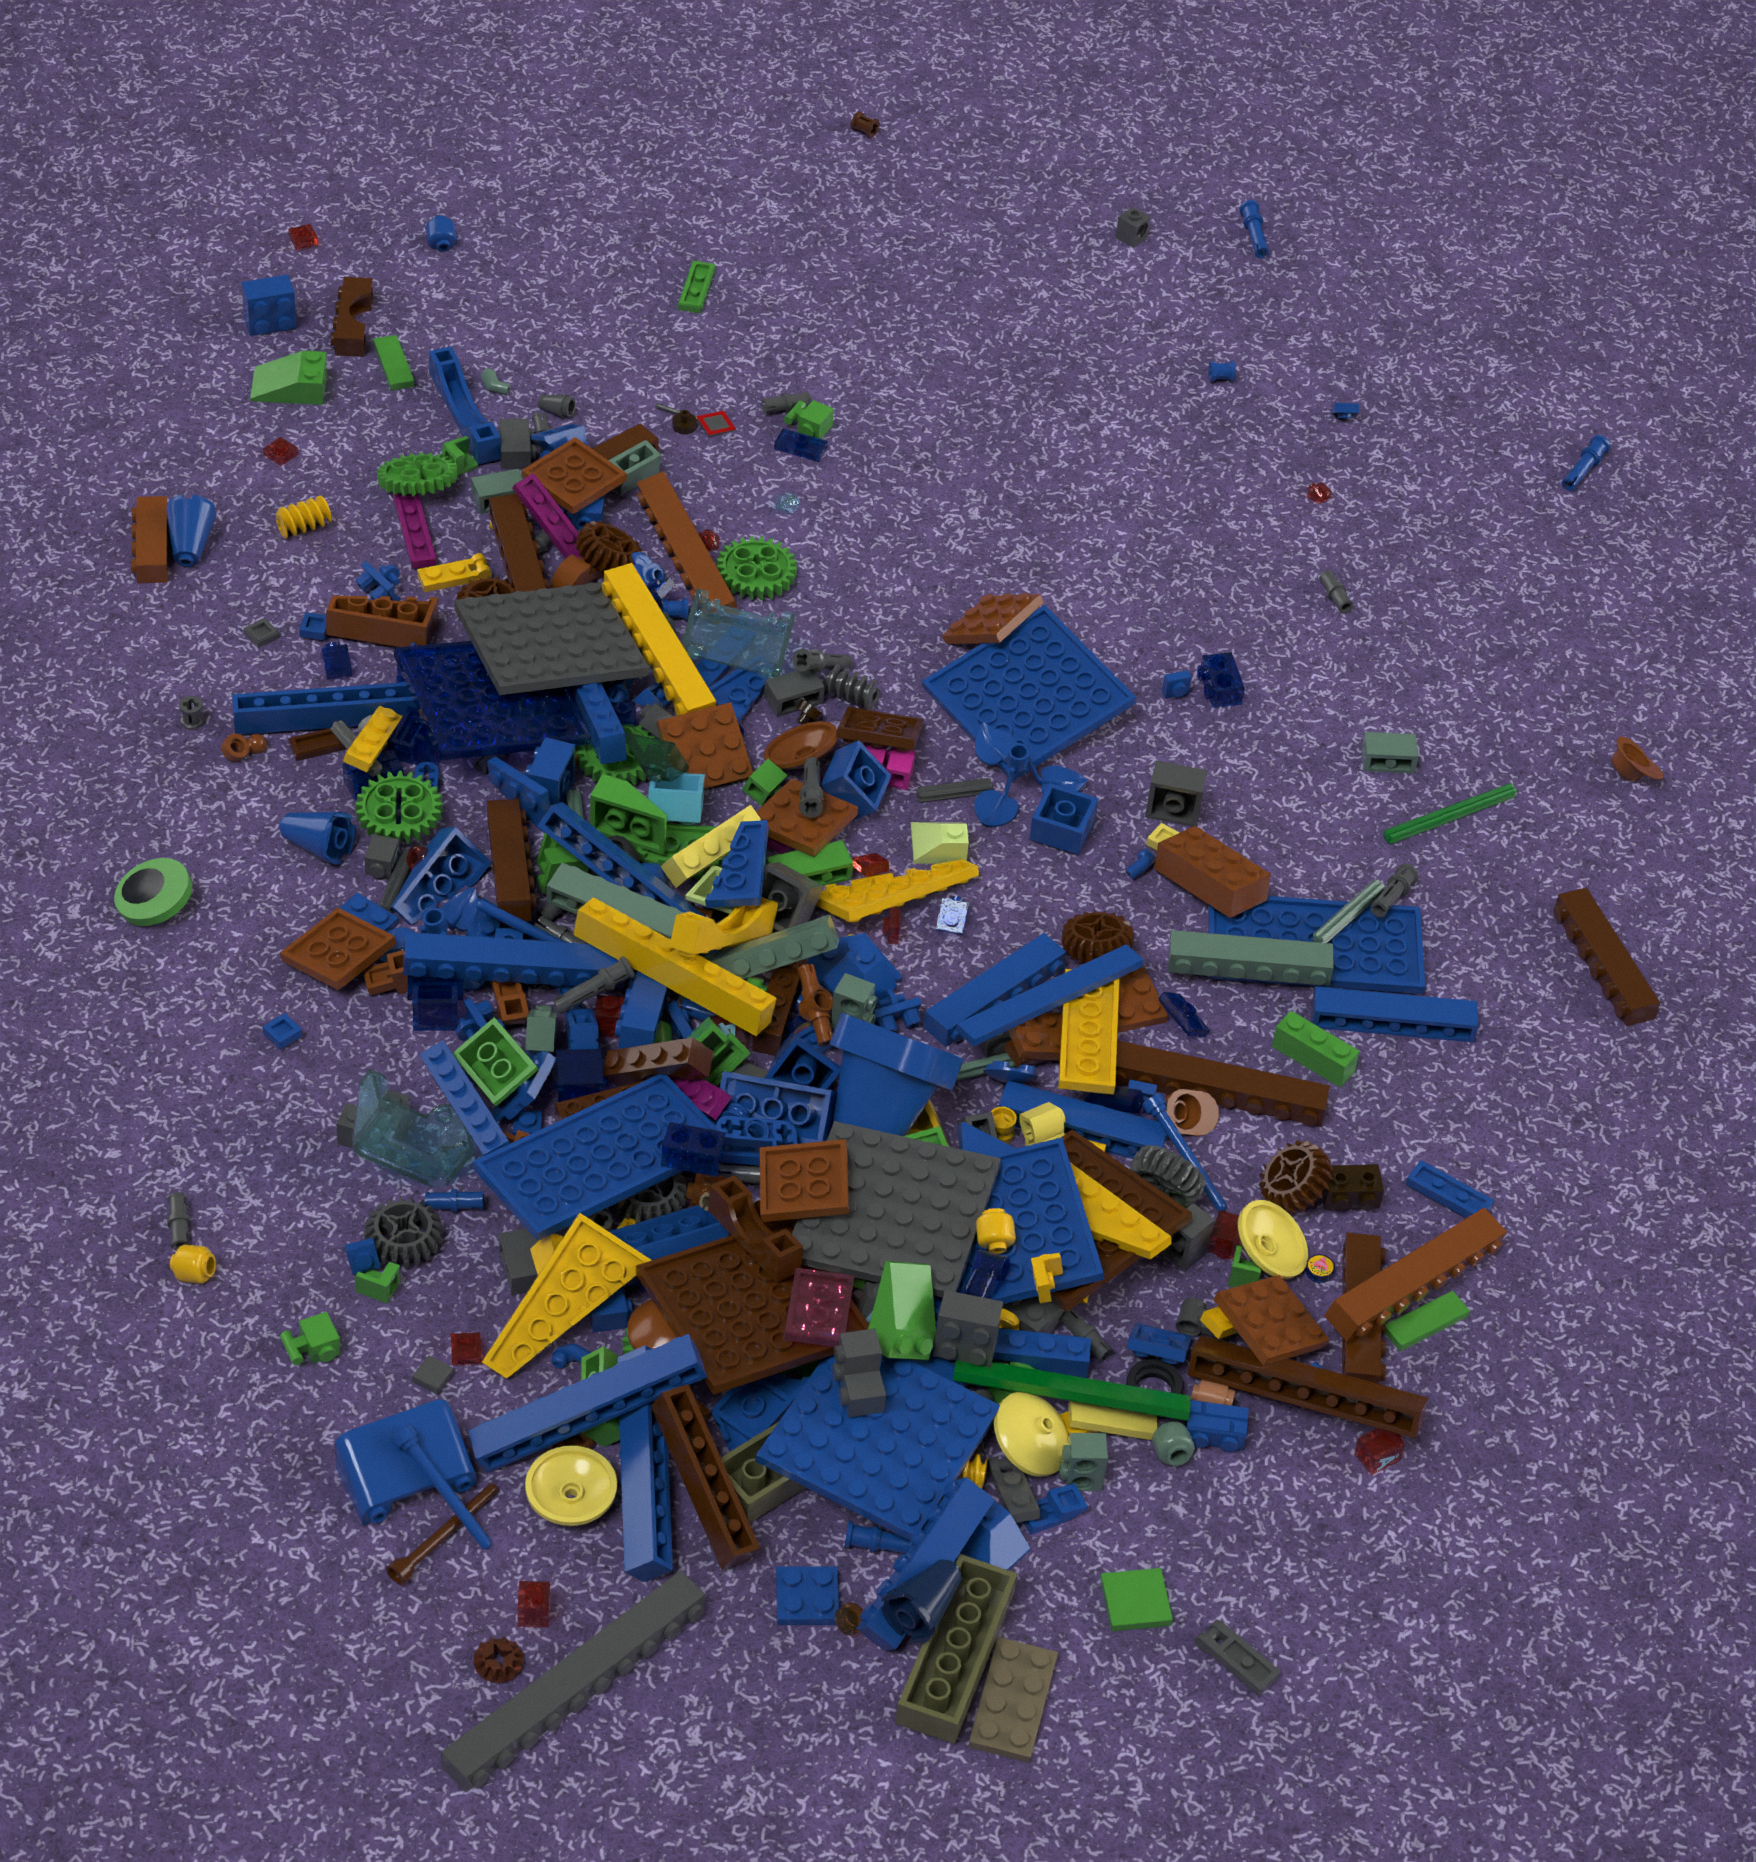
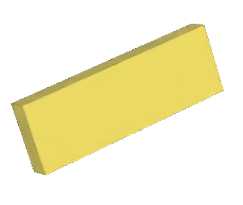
M1069 1401L1068 1403L1069 1427L1152 1440L1153 1433L1157 1429V1415Z

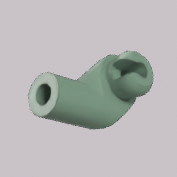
M486 368L482 371L481 380L486 390L508 395L510 391L509 383L498 381L496 372L493 369Z

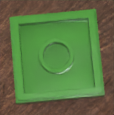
M1161 1568L1101 1573L1100 1581L1111 1632L1172 1626L1173 1619Z

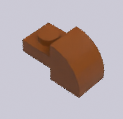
M572 554L555 571L551 587L584 585L604 576V571L600 572L598 568L592 567V564L584 561V557L579 559Z
M404 950L387 954L388 962L370 966L363 970L367 991L370 996L392 989H397L398 994H403L411 990L418 983L419 977L403 975Z
M492 981L498 1019L502 1021L504 1026L527 1023L529 1010L521 983Z

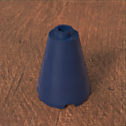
M940 1559L888 1591L882 1597L881 1601H884V1605L881 1607V1612L892 1629L899 1635L905 1632L912 1636L909 1641L923 1644L929 1641L934 1635L962 1580L959 1567L953 1561Z

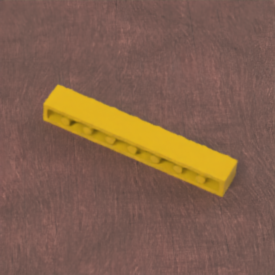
M633 563L604 571V582L601 584L602 591L612 601V605L621 616L627 630L630 631L635 644L642 651L643 658L648 666H651L656 682L658 684L661 683L666 699L672 701L676 715L716 706L714 696Z
M594 897L578 909L573 935L619 961L620 957L624 956L635 970L755 1036L771 1023L776 997L698 954H695V957L679 954V950L669 947L671 939Z

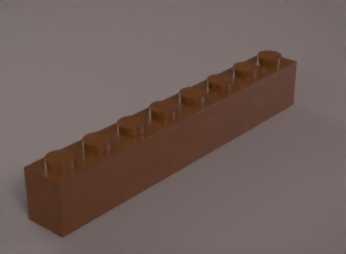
M1117 1040L1115 1085L1128 1086L1130 1080L1157 1085L1156 1092L1167 1095L1178 1089L1202 1091L1210 1094L1215 1099L1217 1105L1224 1108H1235L1248 1111L1251 1114L1268 1115L1279 1120L1296 1121L1307 1126H1322L1330 1085Z
M1203 1335L1200 1336L1192 1348L1187 1374L1415 1439L1423 1425L1428 1397L1290 1359H1284L1263 1366L1250 1348Z

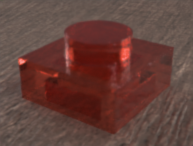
M311 224L288 229L289 238L296 250L318 245V237Z
M279 437L263 448V454L282 466L298 455V447Z
M877 853L853 857V868L863 873L864 876L871 877L889 871V861Z
M890 907L889 918L884 917L882 934H888L887 944L898 945L901 908Z
M480 1332L451 1334L452 1365L478 1364L482 1362Z

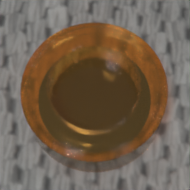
M849 1602L837 1609L835 1622L842 1633L853 1636L860 1632L856 1629L862 1621L859 1617L863 1609L859 1605Z

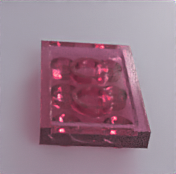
M796 1268L784 1340L831 1347L838 1346L840 1333H846L854 1276Z

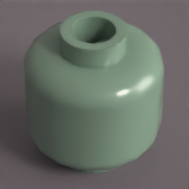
M1167 1422L1159 1426L1153 1433V1447L1163 1464L1179 1466L1186 1463L1193 1455L1195 1449L1194 1442L1184 1424L1180 1422Z

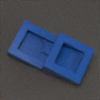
M1075 1483L1051 1489L1048 1491L1046 1498L1036 1500L1040 1509V1518L1023 1521L1029 1534L1032 1535L1073 1519L1088 1509V1505Z

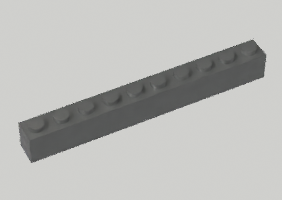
M680 1570L441 1751V1768L466 1793L473 1787H481L487 1782L490 1774L498 1768H506L513 1761L516 1754L523 1749L529 1750L532 1748L542 1734L558 1728L563 1718L568 1714L579 1712L589 1698L595 1694L600 1695L605 1692L610 1686L611 1681L619 1675H627L633 1669L634 1664L641 1658L652 1656L657 1650L658 1645L666 1639H674L681 1631V1628L688 1622H696L704 1613L705 1593Z

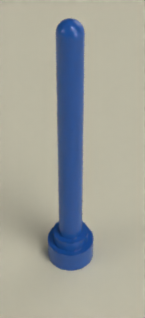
M480 900L476 904L479 911L539 941L565 942L484 900Z
M1161 1093L1148 1098L1142 1104L1146 1113L1158 1119L1181 1156L1185 1160L1192 1162V1165L1197 1167L1199 1172L1203 1174L1206 1181L1204 1186L1205 1193L1216 1210L1224 1212L1227 1208L1225 1201L1167 1114L1166 1100Z
M408 1424L390 1439L397 1448L401 1447L403 1451H408L479 1546L485 1550L489 1549L492 1541L416 1443L418 1441L415 1436L417 1432L411 1424Z

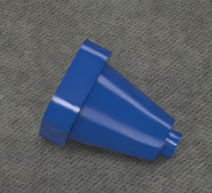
M841 1012L829 1043L832 1046L843 1049L833 1123L837 1121L905 1136L938 1086L953 1090L964 1058Z

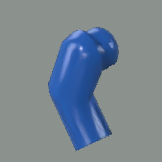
M1142 849L1137 855L1138 860L1125 869L1127 875L1132 880L1155 863L1156 857L1153 852H1150L1148 849Z
M575 1343L558 1347L553 1351L551 1363L556 1368H564L566 1363L575 1360L581 1363L582 1357L591 1352Z

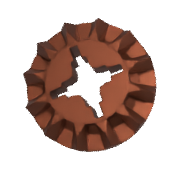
M491 1636L489 1641L485 1643L480 1642L479 1648L474 1652V1668L487 1681L494 1683L507 1682L515 1678L522 1670L524 1664L523 1650L518 1647L516 1641L511 1642L505 1636L502 1639H494ZM495 1651L503 1657V1667L494 1659Z

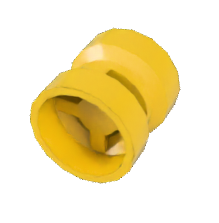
M1007 1107L994 1108L991 1112L993 1114L997 1139L1008 1144L1015 1136L1016 1114Z

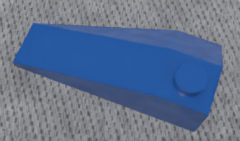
M456 827L442 828L424 849L391 908L409 925H412L423 917L426 910L437 908V904L445 899L450 900L457 895L456 892L460 889L475 884L492 862Z
M726 1071L722 1073L720 1089L732 1096L727 1104L737 1103L742 1105L752 1118L782 1120L791 1123L796 1129L797 1142L799 1143L826 1140L833 1123L837 1091Z

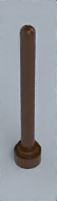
M489 1484L465 1505L471 1515L497 1494L498 1487L495 1484ZM455 1514L409 1556L400 1559L396 1558L386 1567L388 1576L400 1586H403L411 1579L412 1573L415 1570L414 1567L463 1524Z

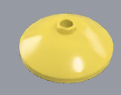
M1255 1200L1246 1205L1239 1214L1238 1232L1241 1244L1251 1261L1271 1276L1280 1275L1283 1279H1291L1299 1275L1305 1269L1308 1262V1247L1296 1221L1283 1208L1270 1201Z
M1015 1392L1005 1397L999 1403L1000 1407L994 1418L995 1435L1005 1456L1018 1469L1032 1476L1047 1477L1059 1471L1060 1462H1063L1062 1448L1063 1445H1068L1069 1440L1067 1428L1060 1414L1049 1402L1038 1395Z
M562 1446L545 1452L533 1462L526 1476L525 1490L529 1504L542 1518L559 1525L576 1526L590 1523L608 1511L616 1497L617 1478L611 1464L598 1452L581 1446ZM568 1495L576 1496L575 1498H567Z

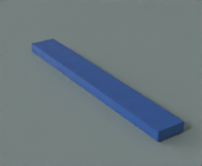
M1126 944L957 1023L956 1031L974 1047L1143 967L1144 959Z

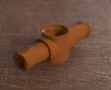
M805 964L797 968L803 989L801 992L803 1000L798 1006L799 1013L803 1019L813 1025L818 1046H828L833 1035L829 1021L831 1019L829 1010L833 1006V997L819 985L814 964Z

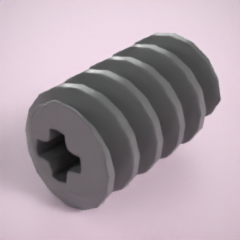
M835 665L824 681V693L828 692L833 697L837 695L838 699L842 701L846 699L847 703H855L857 707H865L867 710H872L880 694V689L876 688L877 680L873 679L870 684H867L868 676L864 675L859 681L858 672L855 671L849 677V668H845L840 673L841 665Z

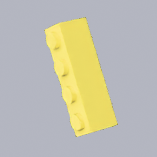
M749 805L673 855L660 867L675 888H677L729 854L731 850L730 844L740 822L759 821L761 818L753 807Z

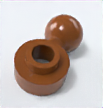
M230 734L221 744L223 755L233 762L241 761L249 752L260 754L267 749V740L261 734H253L247 740L240 734Z

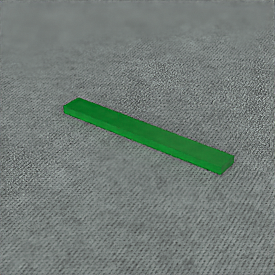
M955 1361L953 1380L958 1382L1186 1421L1189 1419L1190 1396L995 1362H992L991 1367Z

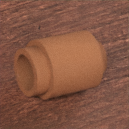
M1201 1379L1200 1385L1194 1384L1191 1400L1232 1406L1235 1390L1228 1389L1229 1386Z

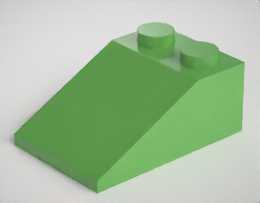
M300 351L256 366L250 401L323 405L327 380L326 352Z
M602 774L590 795V824L606 837L623 836L634 846L664 855L666 852L667 814L629 782Z
M495 1017L452 1053L495 1106L539 1070Z
M897 1261L885 1262L868 1328L876 1329L883 1356L888 1358L929 1360L936 1334L930 1265Z

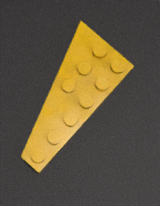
M964 859L933 864L931 865V870L907 869L906 875L893 877L891 872L855 879L851 881L850 886L836 885L835 883L825 885L826 890L821 892L816 906L844 919L846 922H858L862 917L870 914H880L884 909L902 906L905 902L912 899H922L926 897V894L944 891L947 887L954 884L967 883L969 879L979 876V870L977 865Z
M1070 1163L1093 1239L1100 1240L1101 1242L1105 1239L1117 1243L1120 1249L1134 1252L1136 1255L1152 1259L1171 1245V1236Z
M579 1213L481 1363L507 1379L636 1276V1265L652 1260Z

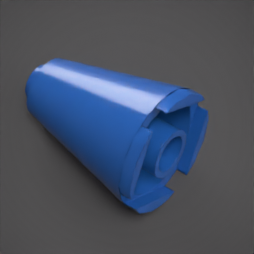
M178 495L168 501L166 508L174 560L181 566L190 567L198 563L217 514L214 503L207 498L192 495L191 499L183 498L184 495Z
M342 811L290 812L279 823V830L283 838L333 865L342 864L344 860L340 859L345 853L350 855L356 841L357 831L356 825L351 823V819H354L353 816Z

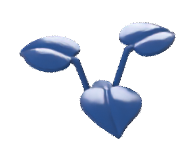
M984 722L980 725L975 738V752L979 760L990 766L997 765L1003 761L1007 763L1009 768L1003 794L996 790H986L981 792L975 799L974 811L979 822L983 825L999 827L1011 822L1016 817L1018 802L1013 798L1007 797L1014 773L1023 772L1027 766H1029L1036 782L1042 784V794H1044L1049 783L1077 792L1086 785L1087 779L1084 776L1062 766L1043 768L1040 778L1033 765V759L1029 758V749L1026 745L1017 743V740L1006 731L991 727Z
M470 887L448 900L441 909L430 908L426 910L422 917L424 925L420 926V933L447 935V930L452 931L455 927L460 931H467L476 904L480 901L475 888ZM405 927L388 931V933L395 936L396 945L378 960L382 963L388 962L387 954L404 950L406 932H415ZM448 978L444 979V982L455 990L466 991L479 989L485 985L487 980Z

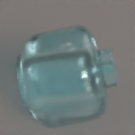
M794 493L780 494L774 500V508L778 512L783 511L786 514H791L800 508V501Z

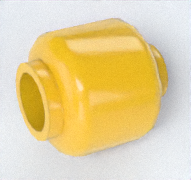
M992 1208L985 1210L976 1221L978 1244L980 1247L989 1250V1253H1004L1007 1250L1006 1248L1015 1242L1014 1220L1010 1214L1005 1213L1004 1209Z
M182 1245L172 1255L170 1269L180 1282L203 1284L215 1273L216 1259L208 1247Z

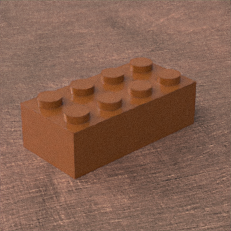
M1193 826L1158 843L1155 870L1227 917L1231 918L1267 901L1271 874L1226 846L1220 840L1204 832L1201 828Z

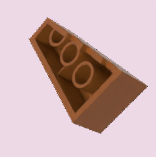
M333 595L326 610V635L410 649L412 642L417 643V646L428 647L438 622V597H429V601H417V597H406V601H391L390 596H380V598L375 600H368L366 596Z

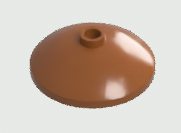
M823 721L794 727L769 743L764 751L765 761L769 759L782 770L804 769L806 759L814 757L817 758V762L821 761L832 750L838 739L837 729L832 723Z
M652 1299L639 1305L629 1318L627 1335L634 1350L644 1345L655 1349L676 1338Z

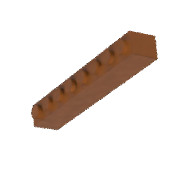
M664 471L637 482L639 493L636 494L641 507H647L645 513L649 522H655L656 525L653 527L659 539L664 538L665 541L662 542L667 555H673L671 561L677 572L682 571V574H680L681 580L685 588H691L689 594L693 603L700 604L698 610L703 621L708 620L712 628L740 617L735 599Z
M1484 1207L1335 1299L1324 1317L1346 1341L1351 1340L1355 1336L1362 1338L1372 1329L1374 1324L1377 1323L1378 1326H1381L1395 1311L1397 1314H1400L1410 1305L1411 1301L1419 1302L1429 1293L1430 1289L1438 1290L1447 1282L1449 1277L1452 1276L1455 1279L1465 1271L1468 1265L1474 1267L1480 1263L1487 1253L1490 1256L1495 1254L1503 1246L1501 1240L1507 1231Z

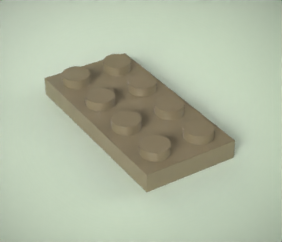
M1001 1637L997 1638L970 1736L969 1748L1030 1763L1058 1652Z

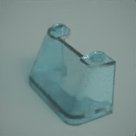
M696 589L681 643L690 659L697 660L701 658L755 672L766 679L779 676L796 614L783 611V615L780 618H774L775 614L770 613L769 617L720 605V599H715L714 603L708 598V591Z
M369 1069L359 1083L352 1135L354 1152L361 1158L429 1187L439 1188L447 1186L475 1152L471 1137L450 1104H440L435 1106L428 1115H425L384 1097L388 1090L386 1077L379 1072Z

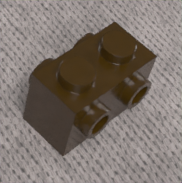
M1379 1164L1331 1165L1334 1169L1330 1173L1333 1180L1327 1183L1329 1190H1324L1321 1193L1324 1210H1370L1380 1208L1384 1188Z

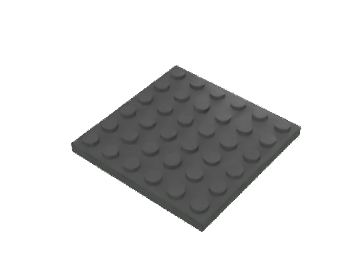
M591 582L584 585H566L559 588H541L534 591H516L509 594H492L484 597H467L455 600L454 609L499 695L649 675L648 664L617 610L612 605L610 598L606 597L603 593L601 583Z
M834 1121L827 1141L846 1139L849 1214L797 1219L792 1235L803 1246L801 1265L880 1283L886 1261L924 1263L931 1267L934 1296L943 1298L945 1290L958 1292L977 1236L976 1221L982 1215V1212L986 1210L1000 1168L1001 1158Z

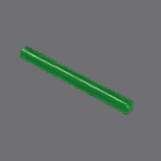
M1512 783L1505 784L1388 828L1384 831L1383 837L1388 844L1398 842L1514 798L1517 789Z

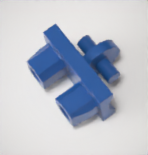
M367 561L361 565L364 572L355 581L358 587L365 593L375 585L377 586L369 594L372 600L380 598V596H390L391 601L401 600L394 592L395 588L392 585H398L400 582L398 579L400 571L395 565H388L387 567L382 565L379 568L381 573Z
M892 989L885 990L884 999L877 1001L879 1009L873 1011V1014L876 1015L874 1025L896 1033L898 1027L895 1020L902 1018L906 1029L918 1027L922 1022L919 1012L922 1005L920 998L916 997L905 1001L903 993L895 995Z
M471 998L463 1001L467 1013L465 1018L458 1020L459 1026L456 1029V1035L460 1040L466 1041L487 1024L486 1020L494 1017V1010L488 1000L474 1004ZM497 1019V1021H498V1022L504 1027V1029H505V1026H504V1024L502 1023V1021H501L500 1019Z

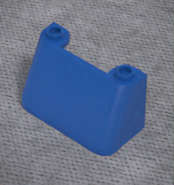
M443 1399L434 1400L349 1430L336 1439V1470L362 1525L376 1524L384 1521L391 1510V1502L434 1487L408 1451H403L401 1447L397 1448L390 1439L408 1424H411L417 1432L415 1436L418 1441L416 1443L454 1492L463 1493L471 1489L472 1486L477 1485L475 1471L448 1401Z

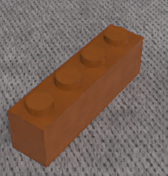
M167 496L137 497L136 507H132V522H136V524L131 526L132 539H136V541H131L132 557L136 556V559H131V573L137 575V583L168 582Z

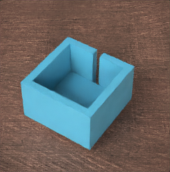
M652 771L648 799L667 814V823L669 821H678L684 825L700 823L704 802L705 774Z

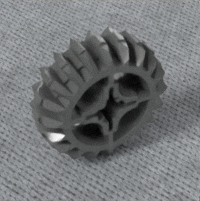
M1157 1145L1141 1147L1134 1156L1130 1168L1134 1173L1182 1206L1195 1204L1202 1195L1206 1184L1203 1174L1199 1172L1197 1167L1192 1165V1162L1185 1160L1183 1156L1177 1155L1174 1151L1171 1152L1165 1147L1160 1148Z
M681 1172L613 1204V1208L617 1209L619 1217L625 1216V1219L632 1218L636 1223L679 1211L686 1205V1197L688 1195L685 1177L681 1175ZM670 1190L671 1193L664 1198L665 1192Z
M400 1196L398 1202L388 1199L386 1206L378 1204L377 1211H371L369 1219H366L364 1240L374 1239L379 1259H381L384 1266L388 1262H392L397 1265L403 1264L407 1270L409 1263H414L419 1267L420 1259L429 1262L430 1254L436 1255L438 1247L442 1243L443 1226L441 1225L439 1214L434 1213L432 1206L426 1207L423 1200L415 1203L413 1197L409 1201H404ZM417 1225L423 1227L426 1232L420 1231V1227H417ZM381 1233H386L390 1240H387Z

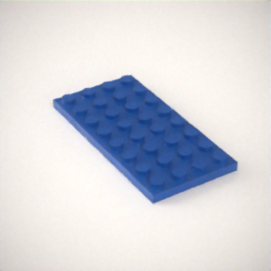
M1268 896L1267 901L1231 918L1208 904V933L1313 942V933L1348 902ZM1371 904L1327 942L1333 944V973L1330 986L1209 976V979L1424 994L1425 972L1420 907L1392 905L1385 916L1377 917L1371 912Z
M659 1074L474 1160L473 1170L532 1236L539 1241L572 1225L579 1213L586 1217L595 1214L729 1149V1145H723L714 1138L713 1129L715 1125L666 1074Z

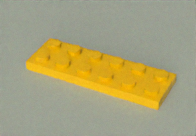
M1119 978L1063 1004L1058 1089L1114 1095Z

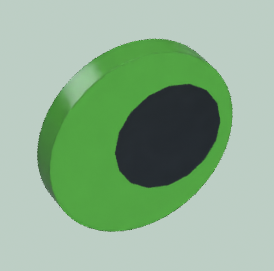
M170 858L148 860L131 869L121 879L114 895L116 908L124 920L133 925L150 926L164 922L177 914L189 900L192 893V879L184 865L177 860Z

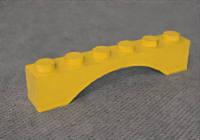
M761 897L760 905L736 906L725 919L715 924L713 919L690 911L677 914L669 947L679 950V954L683 956L695 957V954L708 953L713 949L721 950L724 946H735L739 942L745 943L750 939H757L761 936L772 934L778 902Z

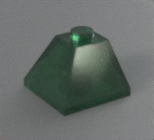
M626 733L625 738L639 766L649 780L654 782H661V780L672 782L688 771L689 765L674 742Z

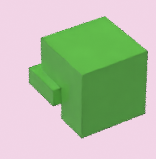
M547 833L544 834L536 861L541 875H537L536 880L542 893L547 894V884L561 863L575 866L588 873L589 867Z
M710 1017L687 1037L695 1038L714 1052L709 1077L702 1079L715 1086L721 1082L723 1071L732 1072L751 1053L731 1032L726 1035Z

